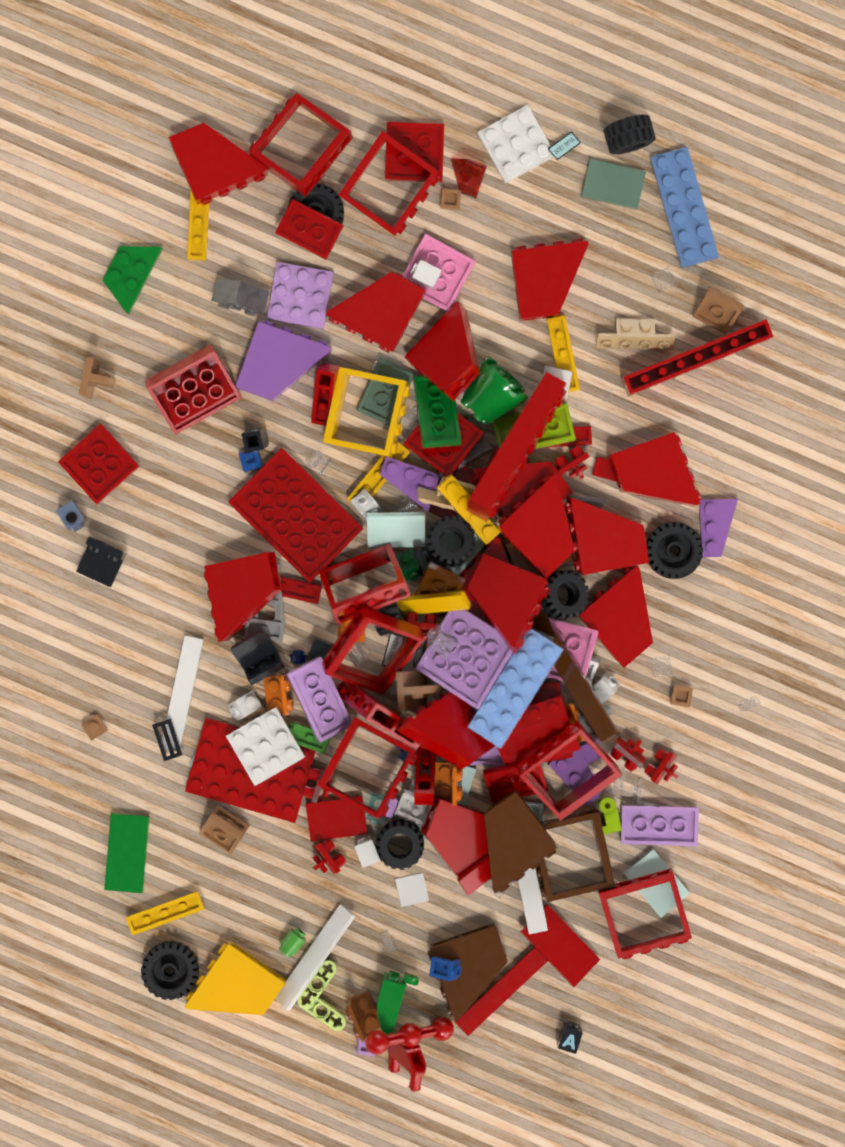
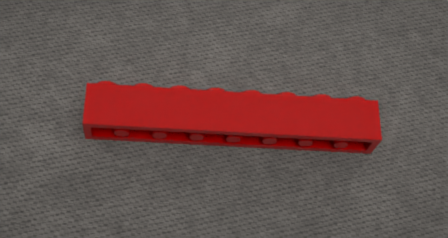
M767 319L624 376L621 381L629 397L768 341L774 336Z

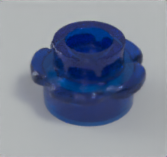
M293 650V653L289 654L290 663L305 664L308 655L304 654L302 650Z

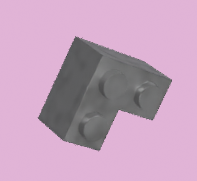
M216 279L211 301L218 303L220 308L229 309L230 307V309L237 311L243 309L245 314L255 316L256 313L264 314L269 291L242 281Z

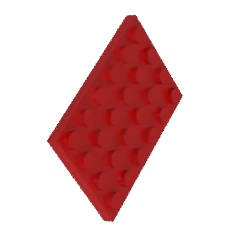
M283 448L228 501L309 583L319 575L320 570L325 569L364 529Z
M206 717L185 792L296 823L303 799L302 794L305 785H307L308 773L312 767L316 751L300 746L305 758L254 786L226 737L241 727Z

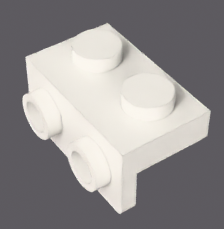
M404 790L394 816L422 827L430 806L414 805V790Z

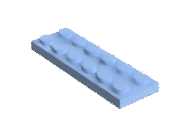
M533 629L527 632L522 649H518L517 653L513 654L468 728L499 748H502L564 650Z

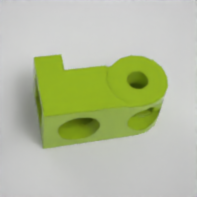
M608 796L602 797L598 802V807L604 817L605 824L602 825L604 834L622 831L615 801Z

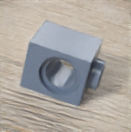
M71 501L56 510L69 531L74 530L76 532L84 527L83 523L87 522L76 501ZM75 512L77 515V520L74 523H71L68 519L69 514Z

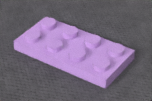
M320 656L286 674L319 743L349 728L352 723L331 676L324 673L323 659Z
M621 805L622 831L620 843L698 846L699 807Z

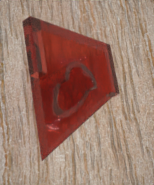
M450 158L461 193L477 198L487 165L470 159Z

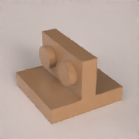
M709 286L693 317L726 335L743 310L744 305Z
M86 356L78 395L88 399H93L95 385L114 388L116 382L108 373L98 371L100 362L95 358Z
M420 671L396 672L399 711L419 710L423 706L427 709V697H435V693L442 692L441 685L426 686V676Z
M217 805L199 834L231 855L250 825Z

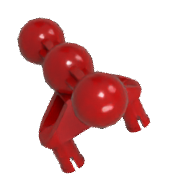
M438 1017L432 1021L430 1026L421 1028L413 1023H407L396 1033L386 1034L381 1030H373L368 1033L365 1039V1047L368 1052L374 1055H381L387 1051L390 1056L388 1070L392 1073H398L400 1065L403 1066L410 1073L408 1088L411 1091L417 1092L421 1090L422 1076L426 1073V1061L421 1051V1046L418 1044L421 1039L433 1037L438 1041L448 1040L454 1032V1025L450 1019Z

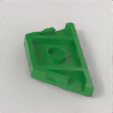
M120 246L102 281L127 314H130L163 250L161 247Z

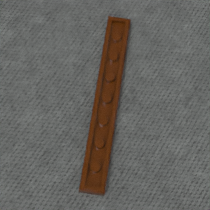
M541 608L539 614H535L532 620L534 621L533 627L553 636L552 642L564 649L554 667L601 743H604L619 733Z

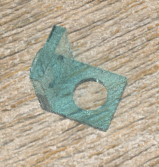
M372 794L369 807L375 809L373 806L376 800H383L385 796ZM367 813L366 819H369L370 823L380 825V823H385L386 816H381L380 819H377Z

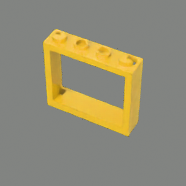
M339 367L323 443L393 458V455L396 454V449H398L397 437L401 435L403 428L401 419L402 416H405L407 405H405L406 397L409 398L411 386H409V382ZM350 376L399 386L385 450L336 439Z

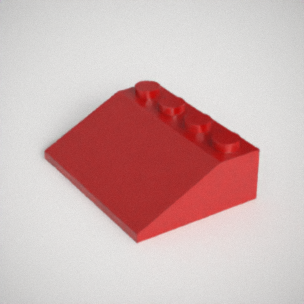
M212 344L145 380L147 390L175 435L242 398Z
M563 694L528 705L503 747H497L505 765L517 763L528 758L537 748L544 746L553 736L560 734L568 725L573 724ZM575 738L547 760L581 750L578 738Z

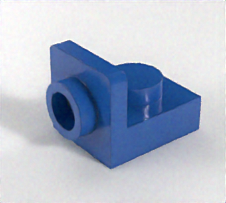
M436 956L431 958L430 977L446 981L458 979L461 973L460 960H448Z

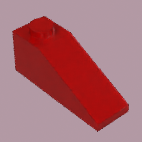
M323 362L317 368L311 423L327 425L339 367L342 366Z
M420 745L417 749L414 805L434 806L436 754Z

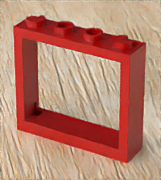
M296 92L293 97L287 100L283 110L275 115L274 121L270 126L264 128L261 137L252 143L249 153L250 156L266 166L269 172L306 197L353 137L348 128ZM299 106L339 133L301 181L261 154Z
M382 131L338 196L394 236L397 233L401 235L407 227L405 224L406 220L409 217L412 219L417 213L418 209L416 206L420 201L423 203L428 197L429 193L427 190L431 185L434 187L441 178L438 176L440 172ZM386 141L431 173L394 227L349 196Z
M390 543L319 571L337 624L351 620L361 605L376 610L411 596ZM389 562L392 563L398 579L338 603L335 602L331 585ZM404 588V591L399 593L398 590ZM343 612L344 615L339 616L338 613Z
M361 605L323 659L324 673L384 695L387 689L392 686L396 678V672H402L403 667L411 660L417 648L421 646L424 640L421 628ZM369 623L407 636L379 676L341 664Z
M354 717L317 785L380 819L381 816L385 817L390 808L387 806L389 800H394L399 792L397 789L399 782L403 783L408 775V772H406L409 764L413 766L418 756L415 754V749ZM360 726L408 752L377 811L328 784Z
M578 720L568 725L560 734L553 736L548 743L537 748L532 755L521 760L516 766L521 779L560 820L622 776L618 765ZM581 735L607 766L556 802L530 772Z
M672 868L616 883L615 887L598 890L618 959H629L634 954H647L652 949H665L670 947V944H683L692 939ZM670 882L684 931L621 948L607 899Z

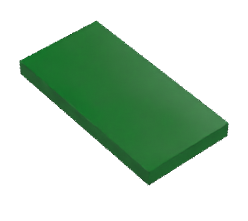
M413 376L422 448L460 446L461 436L455 400L452 401L424 376Z
M111 813L104 890L143 893L150 816Z

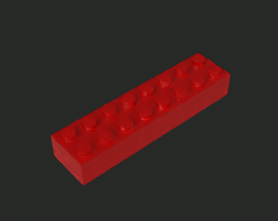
M548 372L545 373L470 496L467 506L468 512L486 522L490 517L494 518L499 509V501L503 502L505 500L509 487L513 486L518 478L519 469L523 470L529 454L532 455L537 446L538 439L543 437L547 424L552 422L557 408H560L567 393L565 390L566 382Z

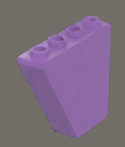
M266 320L263 323L258 322L235 387L274 401L331 353L332 348L329 347L328 342L318 340V342L310 340L311 336L300 333V336L295 335L293 330L282 327V329L276 328L274 323Z

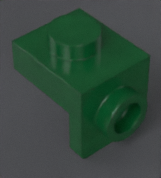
M413 548L395 555L406 582L416 580L419 576L423 575Z

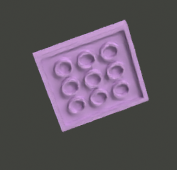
M468 610L449 611L415 669L479 710L513 653L492 625Z

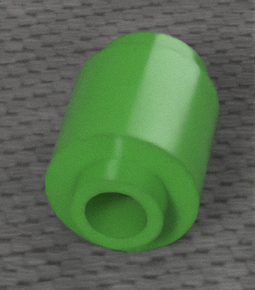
M291 928L281 941L279 950L291 958L292 955H296L306 942V934L299 928Z

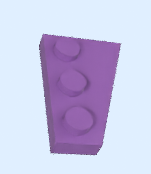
M387 456L379 474L424 510L429 511L431 504H424L418 500L417 488L422 487L435 491L441 475Z
M738 499L699 500L700 539L703 543L702 558L722 557Z
M582 750L573 752V758L555 760L548 764L572 791L593 776ZM601 792L597 793L584 804L588 807L593 801H595L601 795Z

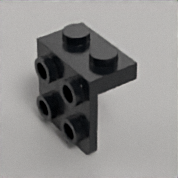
M264 630L258 631L231 647V652L242 666L251 686L285 667L279 652Z

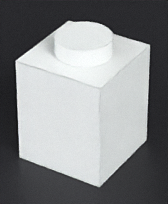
M420 260L419 264H414L410 274H413V281L433 290L440 277L441 269Z
M365 836L357 840L354 848L362 868L381 861L377 854L373 837L368 838Z

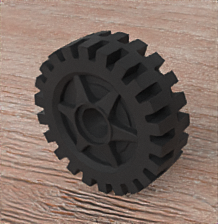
M317 183L306 197L295 191L289 200V204L294 199L312 209L318 208L321 210V214L343 224L344 206L341 198L336 191L325 184Z
M678 522L663 524L657 527L647 539L648 564L654 572L662 577L669 579L683 578L693 573L700 565L703 557L702 540L699 538L698 533L686 524ZM672 545L677 546L679 549L676 556H672L669 552Z
M165 941L154 946L145 956L141 967V978L148 991L155 994V997H161L163 1000H174L175 998L179 999L185 996L194 987L199 975L198 959L195 957L193 950H190L187 945L175 941ZM171 966L175 969V973L168 974L165 968Z

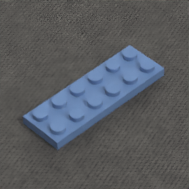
M688 147L650 157L681 269L719 258Z

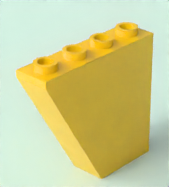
M231 940L227 945L224 943L218 951L220 954L218 959H213L208 965L207 969L209 972L206 976L201 975L196 982L198 987L195 992L191 990L185 998V1001H187L185 1008L189 1010L264 1015L286 984V979Z

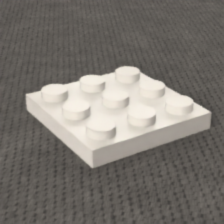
M528 105L477 133L505 184L554 157L548 150L551 146Z
M277 707L226 736L254 786L305 758L303 751Z

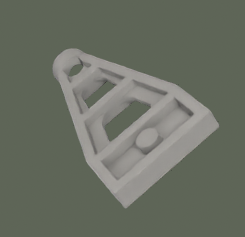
M277 563V568H278V573H279V578H280V572H281V565H282V564ZM282 590L276 595L275 599L269 602L275 608V619H260L257 613L245 625L244 637H249L260 630H264L271 641H283L285 615Z

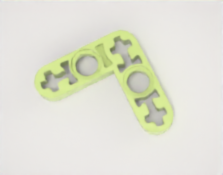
M326 959L297 1002L302 1009L332 1030L340 1031L346 1025L345 1015L319 997L337 970L336 962L332 959ZM324 964H325V965L331 964V965H332L331 969H332L333 971H332V972H331V971H328V972L325 974V977L328 978V979L326 980V979L322 976V973H323L324 970H325V967H324L323 965H324ZM320 979L323 985L321 988L316 989L312 986V981ZM310 990L317 993L316 996L313 993L311 994L310 1003L306 1002L304 1004L302 1002V996L306 997ZM318 1006H325L327 1013L319 1015L316 1011ZM330 1011L334 1012L332 1013V1017H334L335 1019H337L338 1017L341 1018V1025H334V1020L332 1018H329V1021L326 1020V1018L330 1014Z

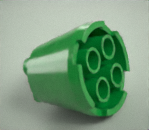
M489 356L480 365V374L469 384L462 396L463 399L460 401L467 409L471 408L475 412L473 416L480 423L483 421L485 424L492 423L523 404L529 398V395L523 394L525 389L516 378L501 366L498 367V362Z

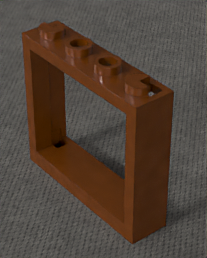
M597 809L568 815L562 820L554 818L541 822L544 828L548 830L591 820L604 878L602 882L552 893L543 858L540 861L539 867H536L538 879H542L543 886H540L542 897H545L547 902L615 887L600 814Z

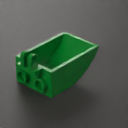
M395 971L384 972L378 993L377 1016L379 1025L386 1034L393 1033L406 984L418 985L419 978L405 972L404 977H401L400 973Z

